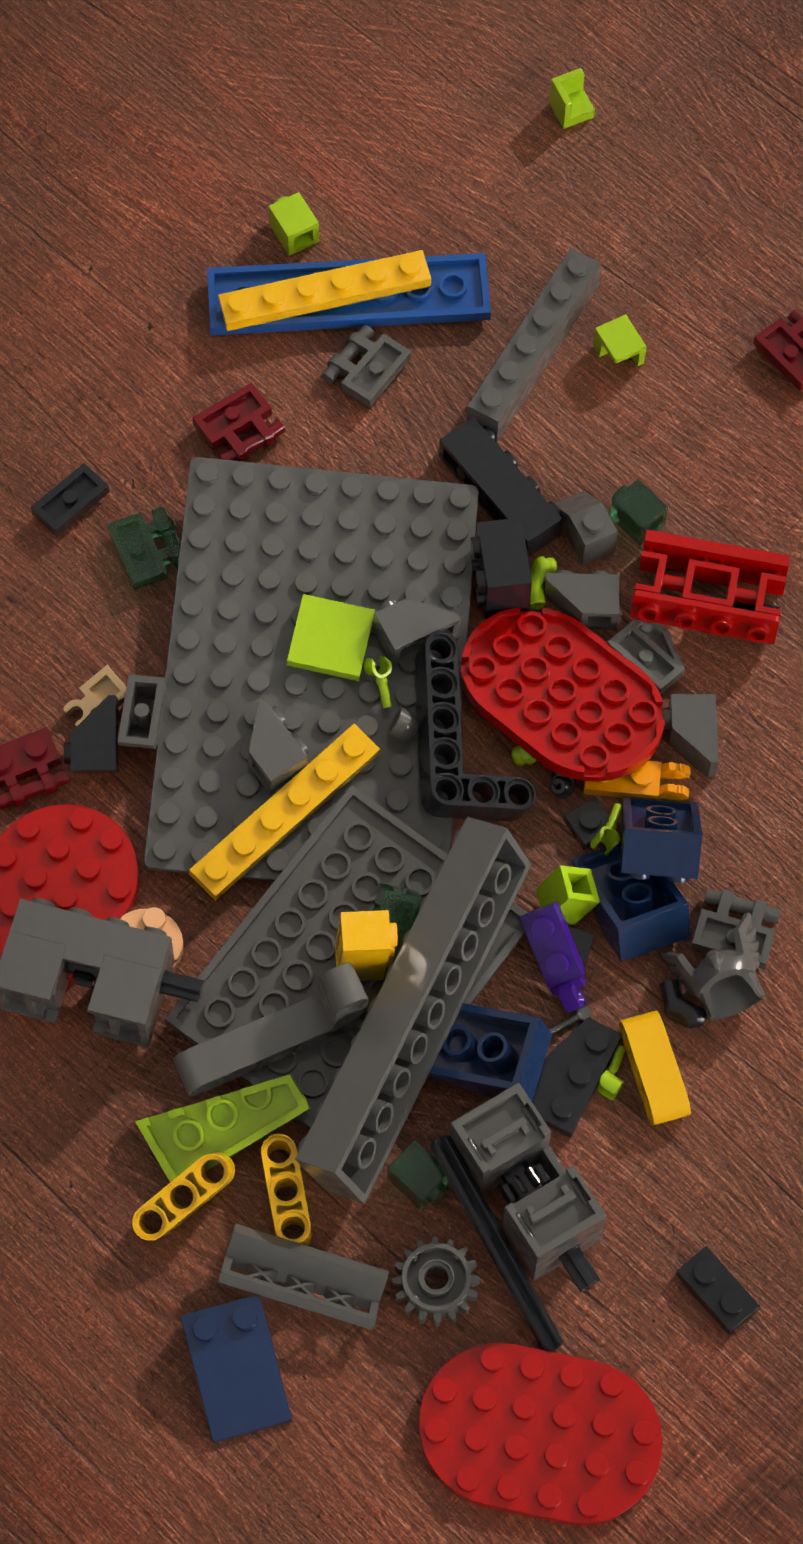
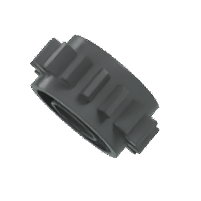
M436 1236L432 1238L431 1243L426 1245L421 1240L416 1241V1250L413 1252L408 1249L403 1251L405 1263H395V1271L402 1276L392 1278V1287L402 1289L395 1295V1300L397 1303L406 1302L407 1305L404 1312L406 1316L415 1313L419 1316V1324L422 1325L428 1319L433 1320L435 1327H439L443 1319H448L451 1324L456 1323V1313L459 1311L465 1315L469 1313L470 1307L466 1301H476L478 1293L470 1287L480 1284V1276L471 1275L476 1269L477 1263L475 1260L467 1261L465 1259L467 1256V1249L465 1247L458 1251L453 1247L452 1239L443 1244L439 1243ZM432 1274H440L446 1279L447 1284L443 1288L436 1290L428 1287L425 1279Z

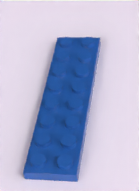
M485 253L425 256L432 279L431 287L231 331L226 329L218 294L378 259L207 268L211 335L354 328L362 327L363 325L372 327L490 320L491 308Z

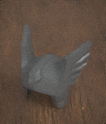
M749 912L743 915L739 924L732 931L735 951L710 950L700 961L696 969L691 966L682 953H673L665 950L660 953L661 957L669 965V971L676 976V980L684 985V988L689 991L691 996L698 997L710 1021L737 1014L765 997L756 973L760 965L758 961L759 952H757L759 942L756 940V928L752 926V917Z

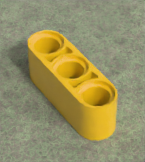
M655 1010L620 1020L619 1029L622 1034V1041L651 1125L654 1126L690 1116L689 1098L659 1012Z
M274 1134L263 1142L261 1157L275 1236L309 1246L311 1242V1223L300 1164L295 1160L298 1154L297 1148L289 1136ZM275 1150H284L290 1154L289 1158L282 1163H275L269 1159L270 1154ZM283 1187L293 1188L297 1192L296 1196L289 1201L278 1199L276 1193ZM298 1225L304 1230V1233L297 1239H289L283 1235V1230L287 1226Z
M220 1152L200 1157L135 1212L132 1226L136 1235L147 1241L157 1240L168 1235L233 1180L235 1165L232 1159ZM213 1159L219 1161L224 1168L223 1178L219 1182L211 1181L206 1175V1165ZM180 1185L187 1186L193 1193V1201L189 1207L180 1206L175 1199L176 1189ZM150 1210L157 1212L162 1218V1226L157 1233L149 1231L145 1226L144 1219Z

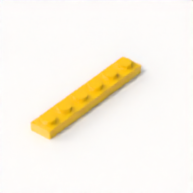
M423 250L218 294L226 329L231 331L431 287L432 279Z
M353 724L190 868L189 875L216 901L380 754V748L357 725Z

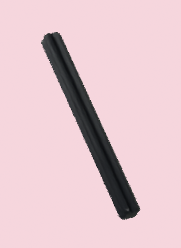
M444 1135L431 1143L434 1155L541 1349L552 1352L563 1344V1339L451 1136Z

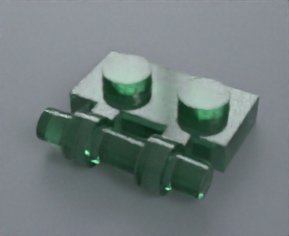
M164 507L154 509L152 515L155 521L147 524L141 512L107 524L110 537L134 591L167 579L168 574L165 568L167 564H174L178 572L181 543L176 534L177 525L173 517L168 516ZM153 538H163L166 548L157 550Z

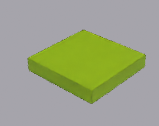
M303 594L287 658V666L359 681L375 610Z

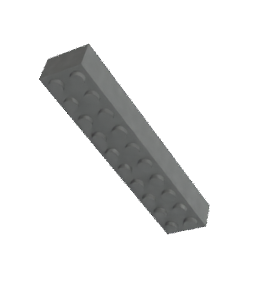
M467 817L462 828L455 834L453 846L445 862L439 866L436 880L429 894L423 898L419 914L412 928L406 932L402 947L394 963L388 967L385 981L377 997L371 1001L368 1015L360 1031L354 1035L351 1049L343 1065L337 1069L333 1085L326 1099L318 1106L316 1118L307 1136L299 1144L295 1160L326 1191L365 1204L460 1008L532 865L506 827Z

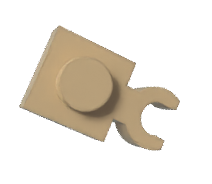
M107 664L79 687L85 697L81 700L69 701L63 710L68 716L75 710L83 711L82 718L75 723L78 726L108 695H116L118 707L122 705L125 699L126 686Z

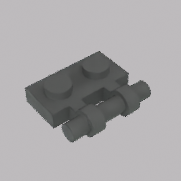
M363 325L358 332H353L348 337L345 348L339 354H334L327 362V369L322 373V378L327 383L332 384L338 376H344L345 379L341 382V390L370 408L411 360L412 351L384 333L375 343L372 342L370 339L375 334L373 329L368 325ZM357 354H363L364 356L357 365L351 362Z
M707 889L704 903L718 907L717 913L701 909L691 948L706 953L713 949L735 951L732 931L739 924L740 919L728 916L729 910L740 914L749 912L752 917V926L756 928V940L759 942L757 951L759 952V968L765 969L776 930L761 926V923L764 920L777 924L781 909L767 906V901L757 898L753 902L733 896L734 892L723 889V892Z

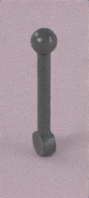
M583 1006L577 1009L575 1015L550 1027L549 1030L552 1035L578 1021L582 1023L586 1018H591L590 1008Z

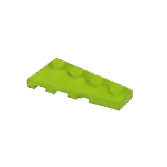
M292 1074L135 1122L165 1175L171 1182L200 1157L218 1152L232 1157L310 1110L311 1106ZM214 1159L209 1161L206 1165V1172L220 1164V1162Z

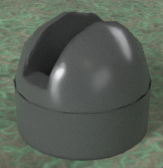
M400 707L390 723L388 734L404 741L412 739L417 734L419 728L417 717L412 712Z

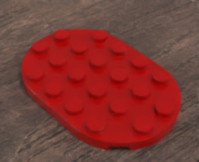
M520 607L512 608L487 618L474 629L466 641L462 653L460 677L467 699L482 717L548 769L576 780H613L639 769L657 750L665 724L662 707L663 700L658 688L642 669L629 659L627 660L577 619L548 608H542L541 612L520 611Z
M60 804L42 807L25 814L0 836V959L20 898L31 901L32 898L45 899L53 903L54 907L68 911L71 907L80 908L91 913V917L106 920L108 917L121 919L123 915L131 911L139 888L138 862L131 841L116 822L101 812L88 807ZM73 974L70 975L66 991L74 985Z
M489 1343L475 1346L454 1356L439 1369L427 1387L420 1408L419 1436L425 1459L440 1479V1482L461 1499L495 1510L573 1526H590L616 1519V1517L628 1511L644 1497L654 1481L661 1460V1425L656 1410L647 1394L632 1378L622 1371L593 1360L509 1343Z

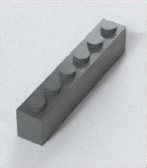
M572 248L569 249L468 404L466 422L474 417L481 426L485 425L493 432L496 443L499 441L599 286L601 262Z

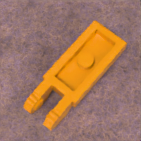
M647 761L636 771L617 779L584 781L583 794L614 798L626 796L685 801V799L689 798V788L684 785L675 784L660 786V778L687 779L690 776L691 768L681 763L668 762L661 764L662 762Z

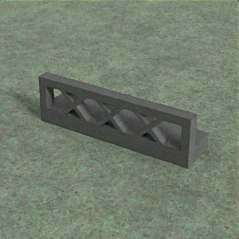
M235 1223L218 1282L373 1330L379 1302L388 1279L389 1271ZM232 1267L245 1271L249 1275H244L241 1273L231 1271L230 1268ZM273 1281L284 1283L287 1287L276 1285ZM311 1293L322 1295L326 1299L315 1297ZM350 1305L367 1309L368 1313L353 1309Z

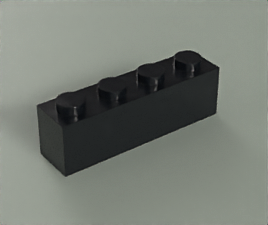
M473 417L439 439V458L462 484L474 485L478 488V503L493 521L512 518L522 519L528 557L560 536L563 518L561 511L552 501L547 502L540 494L536 481L530 476L526 477L520 471L514 456L509 451H503L496 443L493 432L487 426H481Z

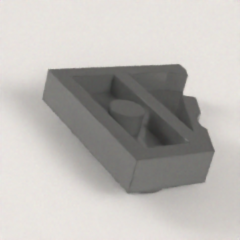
M634 619L607 641L612 648L642 669L652 679L660 694L683 676L685 667L679 654L673 648L674 642L669 631H664L662 624L647 623Z

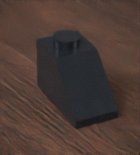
M108 695L71 732V742H64V764L71 765L73 773H119L117 743L118 698L116 695Z

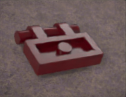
M794 309L787 317L793 324L791 327L782 318H779L754 337L753 344L801 391L803 389V314L798 309Z
M252 382L192 417L193 425L212 450L224 443L229 448L218 456L219 459L243 462L249 458L251 452L261 446L266 448L276 442V437L286 432L280 420L275 421L269 426L266 424L264 419L272 415V408ZM252 428L255 434L241 442L237 435Z
M47 727L0 745V788L6 786L8 791L0 793V810L11 805H15V807L26 804V799L44 792L47 795L58 791L57 787L70 782L65 768L51 773L49 770L62 763ZM35 774L39 776V779L21 786L17 782Z

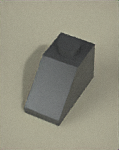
M582 491L554 502L562 513V528L582 565L615 552L618 531L601 501L586 491Z
M406 598L399 602L391 600L382 604L374 613L372 628L392 664L416 654L427 638L435 632L447 633L451 637L457 635L461 619L457 613Z
M129 674L117 741L118 745L156 749L159 742L167 690L166 678Z
M671 694L668 708H663L664 730L669 731V744L705 776L715 777L719 763L716 694Z

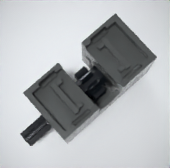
M20 898L0 959V1010L56 1023L70 975L73 974L72 979H74L73 984L92 988L93 981H96L87 1009L89 1013L94 1014L95 1018L93 1034L149 1048L165 995L196 1003L201 998L204 980L172 972L175 963L172 938L167 936L163 930L155 927H145L142 930L130 927L128 922L119 918L108 917L106 920L91 917V913L80 908L71 907L68 911L54 907L53 903L45 899L32 898L31 901Z
M520 1083L515 1084L451 1122L450 1136L483 1196L485 1197L496 1189L502 1188L501 1194L508 1203L504 1209L502 1231L531 1280L534 1282L560 1265H563L581 1293L585 1290L588 1291L596 1283L600 1282L601 1279L583 1251L600 1242L607 1216L574 1165L565 1170L549 1146L551 1130Z

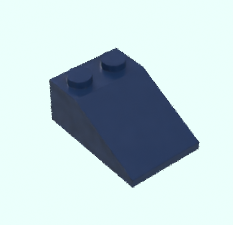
M623 796L621 873H628V876L634 879H649L651 875L665 876L667 880L677 883L688 882L689 879H698L703 836L698 802Z
M621 842L607 856H605L607 851L605 847L571 860L573 867L587 868L592 871L600 900L592 910L607 942L621 962L691 937L689 905L674 882L667 880L665 876L651 875L649 879H634L629 877L628 873H621Z
M463 1003L427 1077L489 1098H493L515 1084L520 1083L530 1100L533 1101L552 1033L539 1017Z
M257 1294L181 1315L213 1443L292 1421L260 1295Z

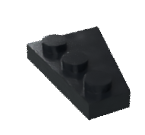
M586 1018L545 1058L532 1103L549 1128L572 1138L600 1082L602 1074L606 1071L622 1039L621 1033L590 1018Z

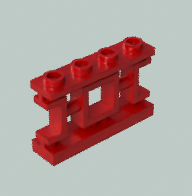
M646 530L639 570L657 574L654 586L635 584L630 618L647 623H658L681 629L712 633L718 636L750 640L756 643L774 644L781 610L764 607L765 593L783 596L791 556ZM665 568L687 572L686 578L664 574ZM693 580L729 586L727 599L690 593ZM737 582L759 585L758 591L737 587ZM661 588L683 592L682 598L660 594ZM739 602L755 605V609L750 611L734 608L733 603Z

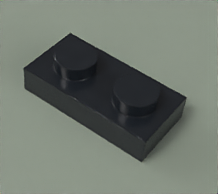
M83 463L31 506L32 515L57 537L109 493V486Z
M707 1246L676 1271L675 1275L728 1335L760 1308V1305Z

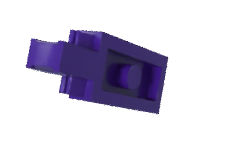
M555 902L521 915V922L552 995L559 994L566 1013L583 1007L587 1004L581 986L586 984L584 978L586 970L559 903Z

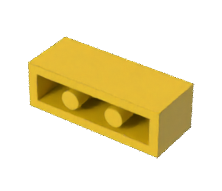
M389 910L341 912L335 940L336 967L352 963L360 981L384 979L386 968L392 964V957L395 956V947H397L398 943L397 924L389 923Z

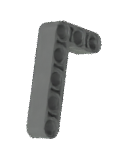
M342 964L327 971L320 977L316 995L182 1051L172 1061L187 1095L195 1096L355 1028L365 1019L369 999L353 964Z

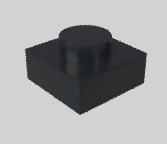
M594 797L566 813L563 821L583 850L591 846L590 842L598 831L606 825L609 815L597 798Z

